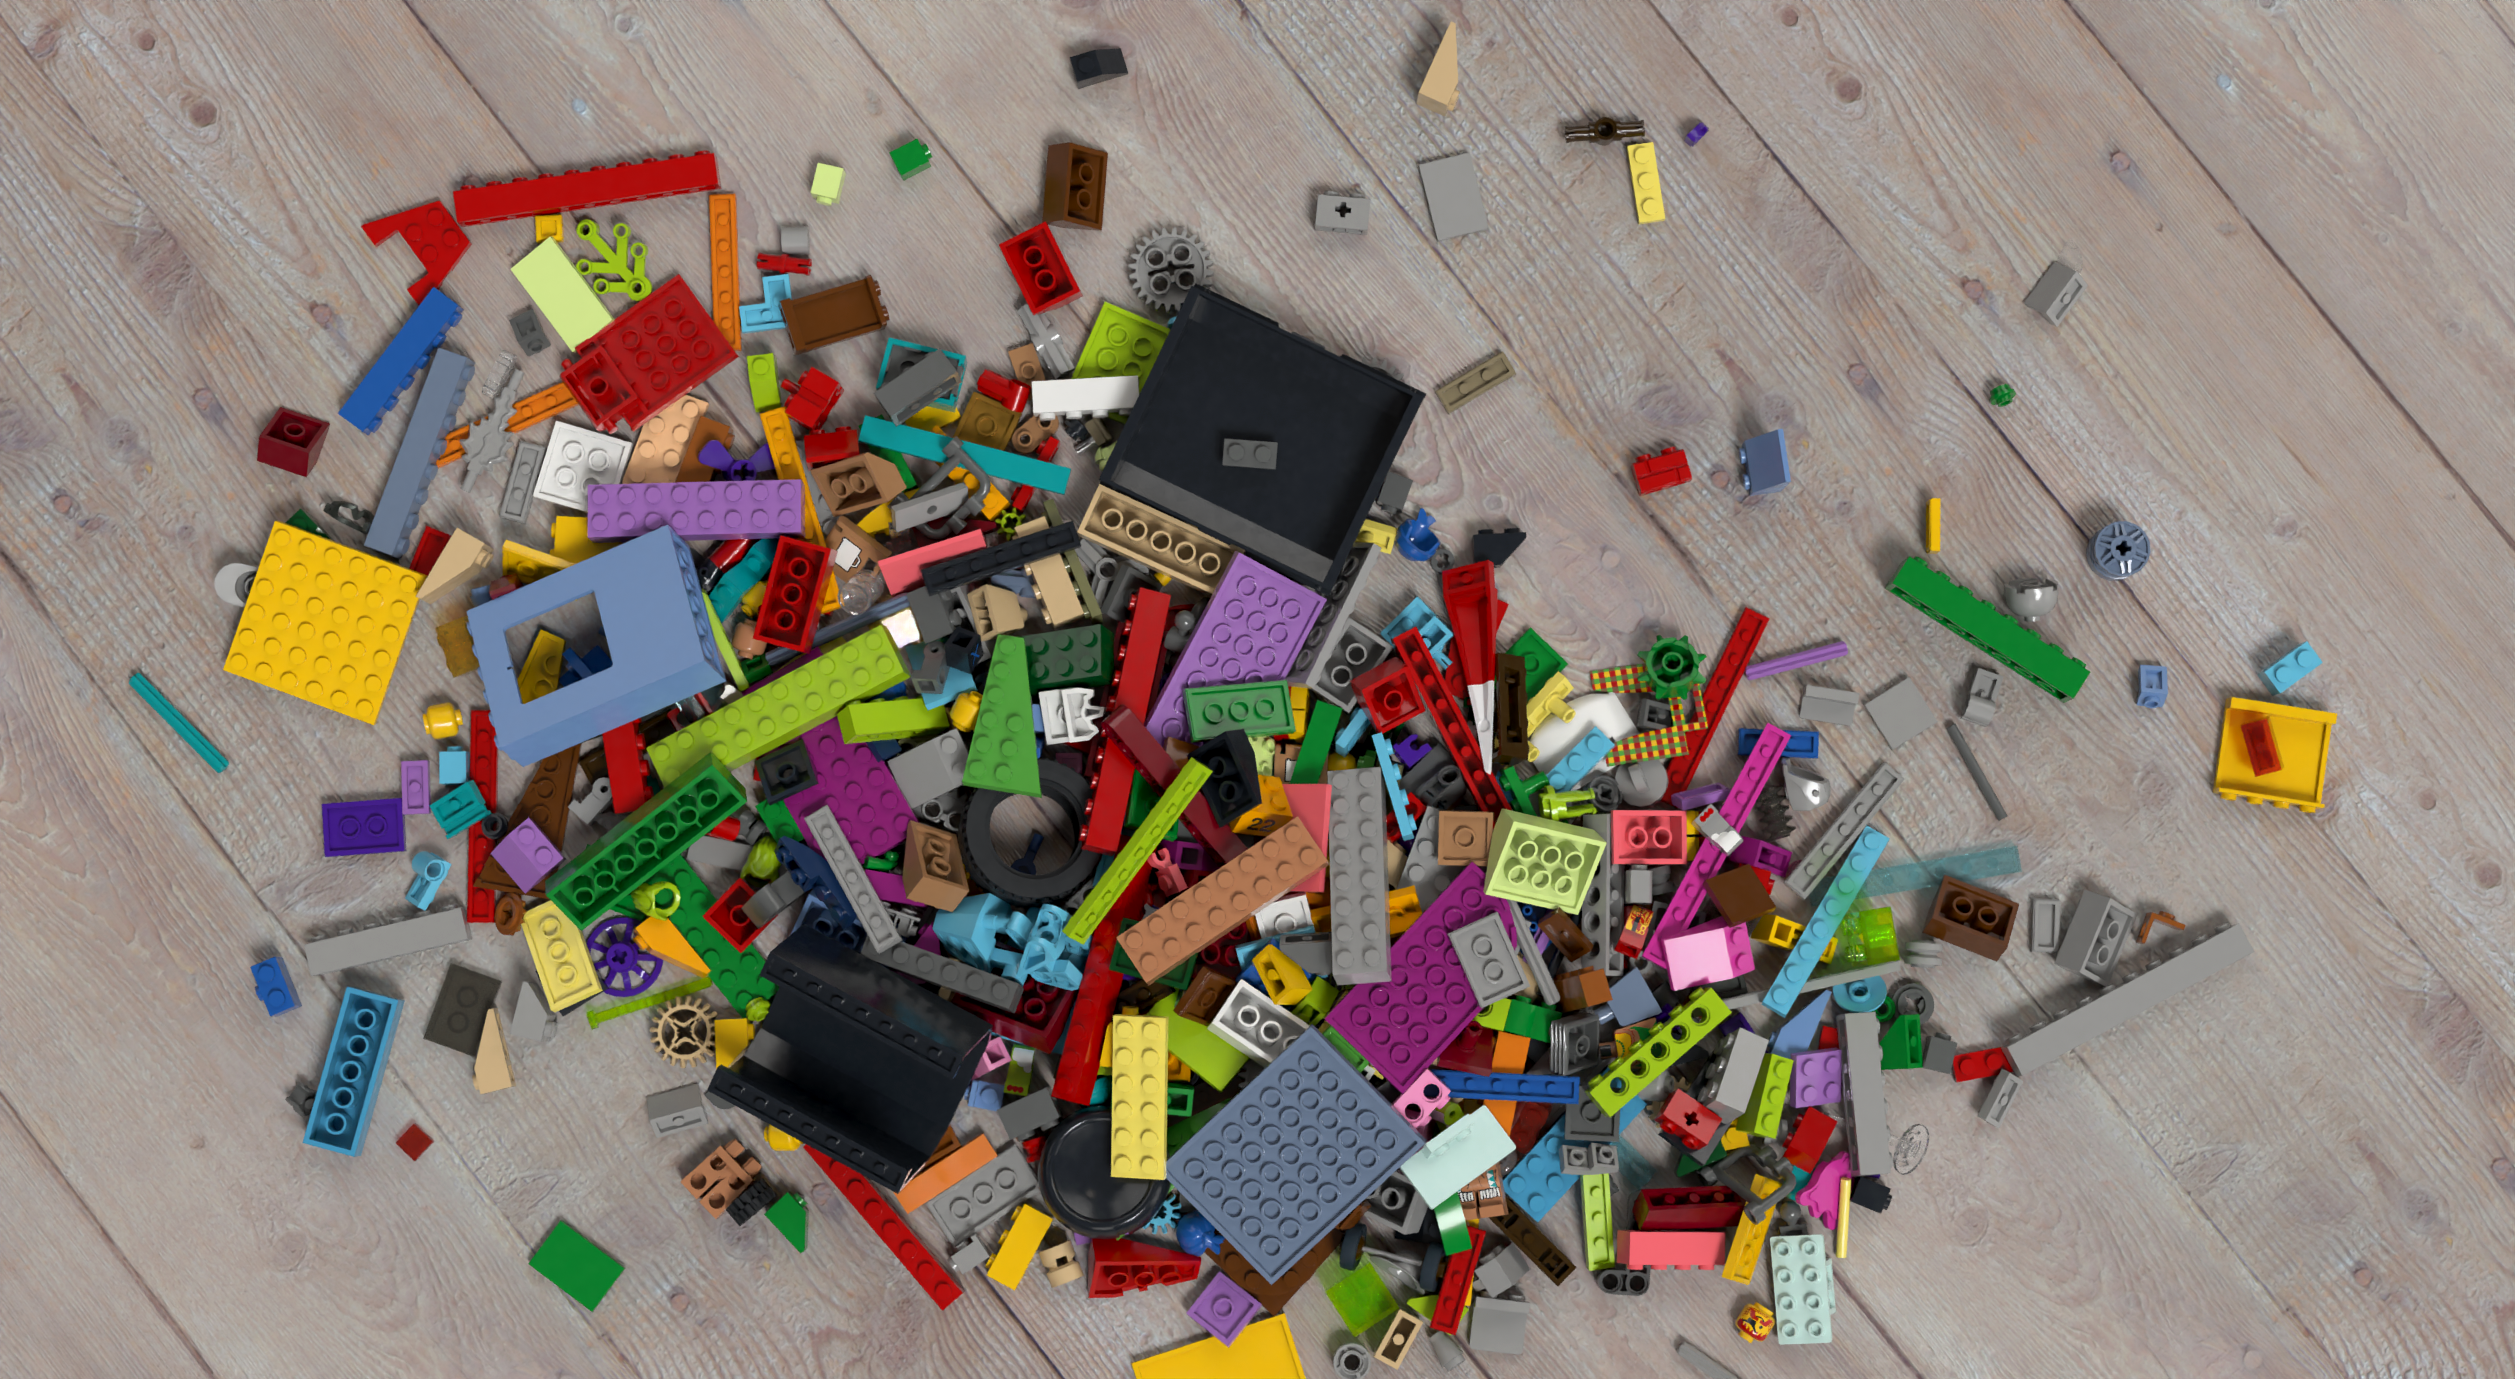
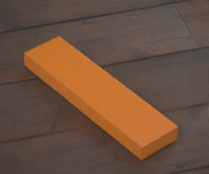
M981 1133L913 1177L899 1194L893 1193L906 1213L909 1214L996 1158L998 1154L985 1134Z

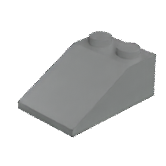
M956 728L887 762L897 784L913 809L963 786L962 779L970 748L962 731Z

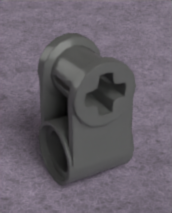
M1447 765L1441 768L1431 779L1423 783L1415 792V796L1426 806L1429 805L1440 810H1447L1448 807L1466 794L1467 786L1460 769L1455 765Z

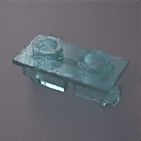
M1619 1135V1142H1612L1610 1144L1617 1147L1618 1171L1639 1190L1652 1179V1175L1657 1170Z

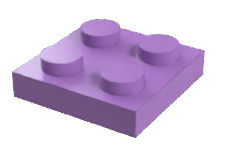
M1835 1047L1791 1053V1060H1794L1790 1074V1106L1801 1108L1841 1102V1049Z
M1219 1271L1186 1314L1229 1348L1262 1307V1304Z

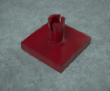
M1471 1021L1437 1057V1066L1489 1077L1492 1072L1493 1029L1482 1027L1477 1021Z

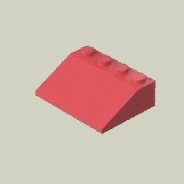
M981 529L880 560L878 564L893 598L902 593H909L925 586L920 570L986 549L988 544Z

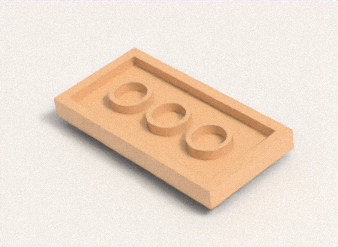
M684 395L646 422L641 430L622 484L675 483L700 416L705 417L709 403Z

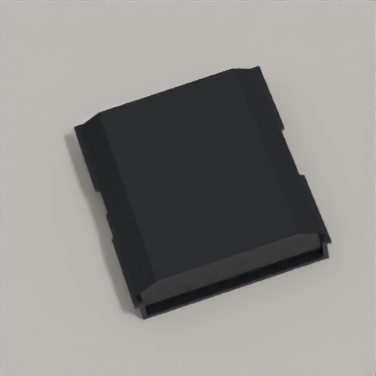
M1195 283L1194 286H1191L1104 467L1099 478L1101 480L1099 484L1184 523L1188 522L1198 527L1199 531L1228 545L1234 544L1244 549L1247 557L1330 596L1338 575L1421 403H1423L1426 393L1345 354L1338 356L1325 350L1323 345L1296 332L1290 333L1279 328L1278 322ZM1224 439L1277 442L1276 470L1223 466Z

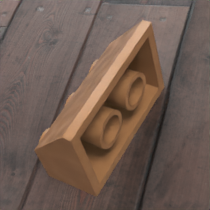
M868 452L810 470L833 517L886 503L907 488L895 464Z

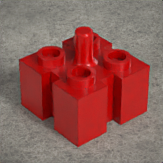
M811 367L809 372L805 370L798 381L800 386L788 379H784L781 384V388L791 393L784 404L786 415H788L790 420L809 431L822 429L829 413L844 392L838 381Z

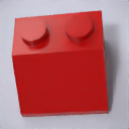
M850 426L838 427L835 429L836 432L825 433V430H813L809 432V435L804 436L808 471L815 467L859 455L857 429L851 430Z
M1397 657L1350 680L1356 699L1377 734L1381 732L1383 734L1426 711L1408 665Z
M741 878L702 916L740 953L777 917L775 916L760 929L754 925L741 908L756 893Z

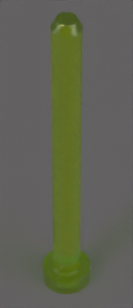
M705 977L598 1013L591 1010L587 1012V1018L593 1030L599 1028V1023L709 988L713 985V981L710 977Z

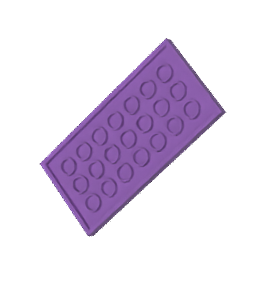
M1235 551L1144 723L1145 728L1162 748L1164 740L1168 736L1199 747L1209 742L1191 743L1183 690L1187 688L1285 680L1327 599Z

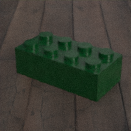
M1098 624L1020 636V638H1024L1026 644L1031 696H1037L1040 691L1067 687L1085 689L1111 685L1114 674V633L1103 625Z

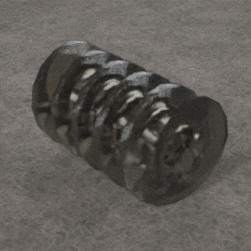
M1771 785L1763 788L1755 802L1761 803V806L1755 810L1756 813L1764 814L1758 820L1759 823L1768 824L1762 830V833L1771 834L1765 840L1767 843L1791 836L1790 833L1796 829V826L1787 825L1793 819V816L1784 815V812L1790 808L1789 805L1780 804L1786 799V795L1777 794V792L1783 789V785Z

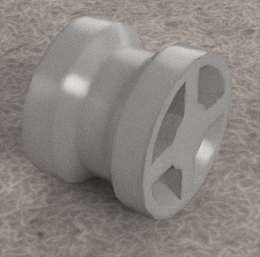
M1780 1120L1776 1139L1762 1137V1143L1769 1145L1771 1142L1782 1146L1787 1137V1120Z

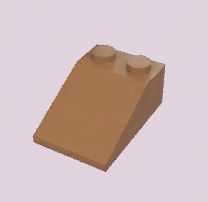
M910 820L907 827L903 868V884L907 899L953 912L969 892L956 834Z

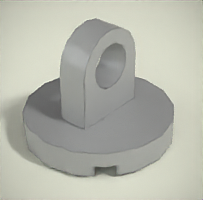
M1658 760L1620 765L1615 776V781L1619 784L1617 787L1619 791H1622L1623 800L1639 808L1653 806L1659 802L1664 796L1669 783L1667 771Z

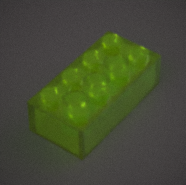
M1891 906L1849 913L1844 916V920L1841 922V930L1843 936L1848 938L1849 946L1845 947L1847 962H1852V967L1900 960Z

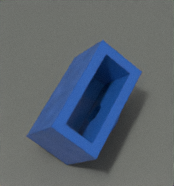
M275 956L250 967L258 985L255 986L256 994L260 1001L264 1000L270 1016L278 1017L302 1006L283 957Z

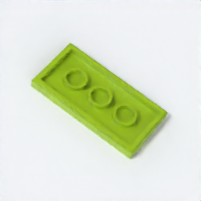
M1175 988L1176 991L1173 994L1155 1003L1146 1016L1168 1017V1051L1218 1092L1222 1093L1250 1058L1208 1030V1026L1177 1015L1173 1010L1182 998L1183 992Z

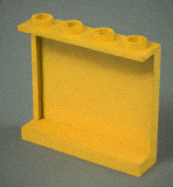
M2236 697L2227 698L2225 701L2213 793L2220 794V799L2236 801V797L2247 798L2246 803L2262 805L2263 801L2273 802V807L2289 809V805L2299 806V811L2306 813H2315L2316 809L2324 808L2325 804H2321L2331 726L2336 724L2337 713Z

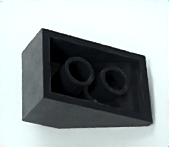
M1244 729L1225 731L1187 755L1188 760L1192 757L1213 771L1201 788L1219 828L1226 826L1262 804L1255 752Z

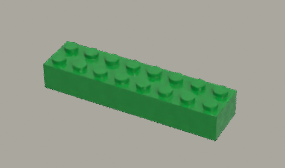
M1909 556L1900 563L1884 589L2059 701L2065 703L2075 698L2090 674V671L2085 669L2087 665L2075 657H2072V659L2062 654L2064 652L2062 648L2053 643L2048 645L2041 641V635L2029 628L2024 630L2017 625L2019 622L2008 614L2002 616L1994 611L1996 607L1992 603L1984 599L1980 602L1972 596L1973 592L1962 585L1957 587L1949 582L1951 578L1945 573L1938 570L1936 573L1927 568L1928 563L1917 556H1914V558Z
M709 752L545 881L546 896L582 931L747 802L745 787L712 752Z

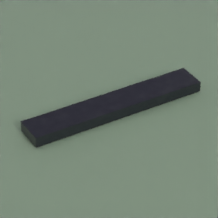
M1070 521L922 569L920 572L930 597L1080 548L1081 543L1074 523Z

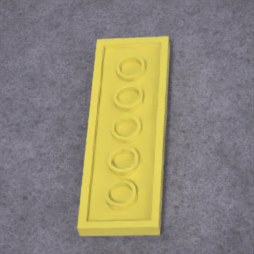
M1113 1015L1111 1177L1166 1179L1167 1016Z

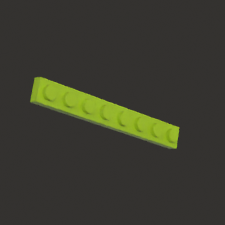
M1191 757L1173 783L1166 789L1156 806L1150 811L1141 826L1134 832L1123 850L1117 855L1109 869L1102 875L1091 893L1085 898L1076 913L1069 919L1067 925L1062 930L1064 934L1084 945L1213 772L1211 769Z

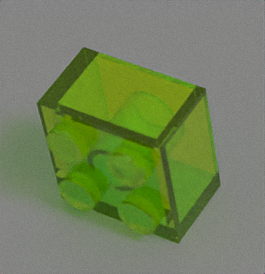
M1370 1261L1325 1289V1293L1354 1338L1399 1309L1395 1299Z

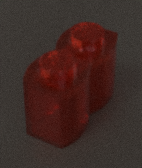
M1526 1101L1509 1136L1516 1145L1515 1150L1523 1154L1531 1150L1540 1134L1541 1128L1552 1111L1553 1103Z

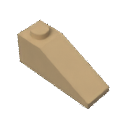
M498 1008L488 1009L474 1067L475 1074L472 1075L474 1087L476 1090H480V1094H487L516 1086Z

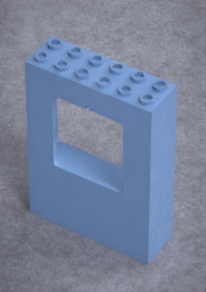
M669 525L467 611L469 622L466 625L474 640L472 650L480 665L477 670L481 680L484 682L485 690H483V695L491 710L488 716L491 724L495 727V744L500 751L503 750L511 760H515L522 767L726 682L690 547ZM594 592L613 662L612 667L523 704L515 670L510 669L514 666L505 634L506 630Z

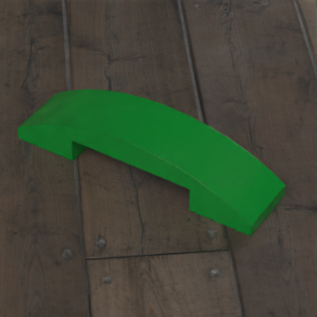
M1456 1192L1434 1208L1446 1256L1472 1249L1459 1195Z

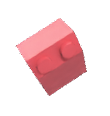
M1611 810L1612 864H1687L1686 811Z

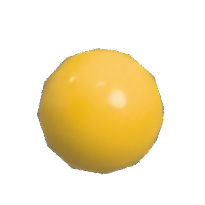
M1336 752L1328 756V771L1357 769V761L1350 753L1345 758Z

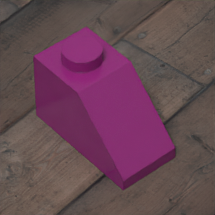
M1741 836L1743 842L1731 853L1730 861L1738 864H1750V866L1771 871L1773 875L1786 877L1792 852L1762 840Z

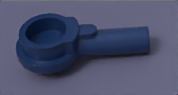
M1034 833L1024 858L1014 861L1011 868L1025 874L1036 875V866L1033 861L1044 837Z

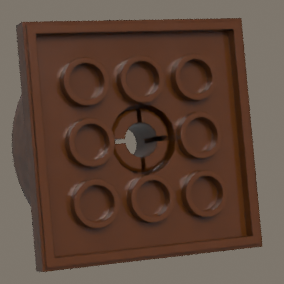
M1334 1227L1272 1285L1226 1238L1223 1243L1219 1244V1255L1209 1248H1206L1204 1253L1221 1267L1235 1283L1245 1289L1268 1312L1275 1316L1339 1246L1344 1234ZM1215 1228V1235H1220L1221 1233Z

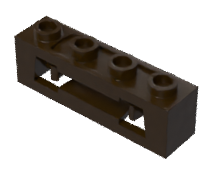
M1499 652L1495 654V676L1497 680L1495 687L1497 689H1494L1492 762L1514 766L1527 760L1529 754L1525 679L1527 672L1525 657ZM1498 731L1499 747L1495 748L1494 733Z
M1506 1197L1509 1215L1488 1218L1556 1286H1559L1577 1267Z

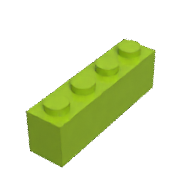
M922 695L915 699H908L907 696H902L892 701H885V699L879 698L869 703H861L859 700L847 703L846 707L837 714L844 744L922 737L939 734L949 727L944 704L927 710Z

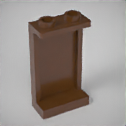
M868 275L862 280L791 300L788 298L781 300L778 307L794 356L885 329L887 326L886 321L890 319L886 306H881L878 296H881V290L878 281H873L872 276Z

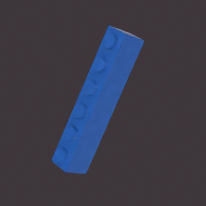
M433 287L338 414L368 436L371 432L375 433L382 425V417L385 413L392 411L399 401L397 397L403 389L406 391L411 387L415 380L413 376L419 368L422 370L431 359L429 355L434 348L438 349L444 343L447 337L445 334L450 327H455L460 322L463 309Z

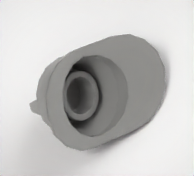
M242 563L225 565L218 571L215 577L217 595L229 604L245 607L259 567Z
M1402 1250L1396 1253V1255L1415 1260H1423L1422 1257L1413 1251ZM1375 1255L1370 1257L1375 1265L1400 1280L1416 1294L1424 1295L1425 1291L1420 1288L1421 1266L1390 1258L1386 1260Z

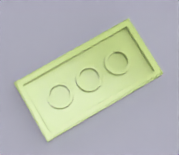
M553 237L547 238L511 268V271L572 352L576 353L575 347L615 320Z

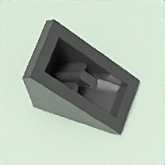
M1642 699L1639 702L1636 728L1662 730L1674 727L1670 709L1671 705Z

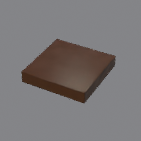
M1750 864L1706 879L1703 883L1704 888L1729 928L1774 912L1776 905Z
M1203 966L1173 1011L1183 1018L1208 1026L1237 985V982L1232 977Z

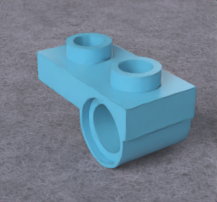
M422 851L416 854L412 860V869L418 876L405 899L426 911L428 905L433 901L441 882L446 878L452 864L432 852Z

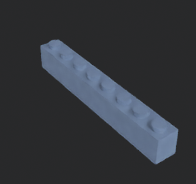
M438 348L364 546L401 559L403 554L408 551L410 545L409 537L412 529L414 530L418 525V513L421 505L427 501L429 484L435 478L438 471L436 461L440 458V455L444 454L447 448L445 437L449 434V431L453 430L456 424L455 415L458 407L465 400V389L468 381L472 380L475 373V362L469 358Z

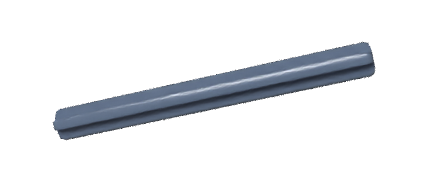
M908 592L817 630L812 649L911 607L906 595ZM778 647L767 652L765 657L770 666H775L803 652Z

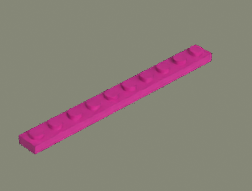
M1767 723L1719 811L1724 820L1738 833L1791 737L1790 734L1770 723ZM1706 838L1641 956L1663 969L1667 967L1661 939L1688 929L1707 893L1703 886L1704 881L1717 875L1726 858V855L1715 845L1713 846Z

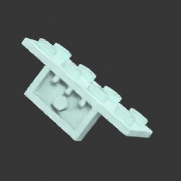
M1483 1105L1472 1114L1465 1115L1427 1142L1400 1169L1430 1209H1434L1516 1149V1145L1489 1109Z
M1824 1235L1771 1237L1770 1245L1779 1344L1832 1342L1830 1315L1836 1312L1832 1258H1826Z

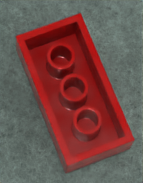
M780 535L752 639L810 654L838 551Z

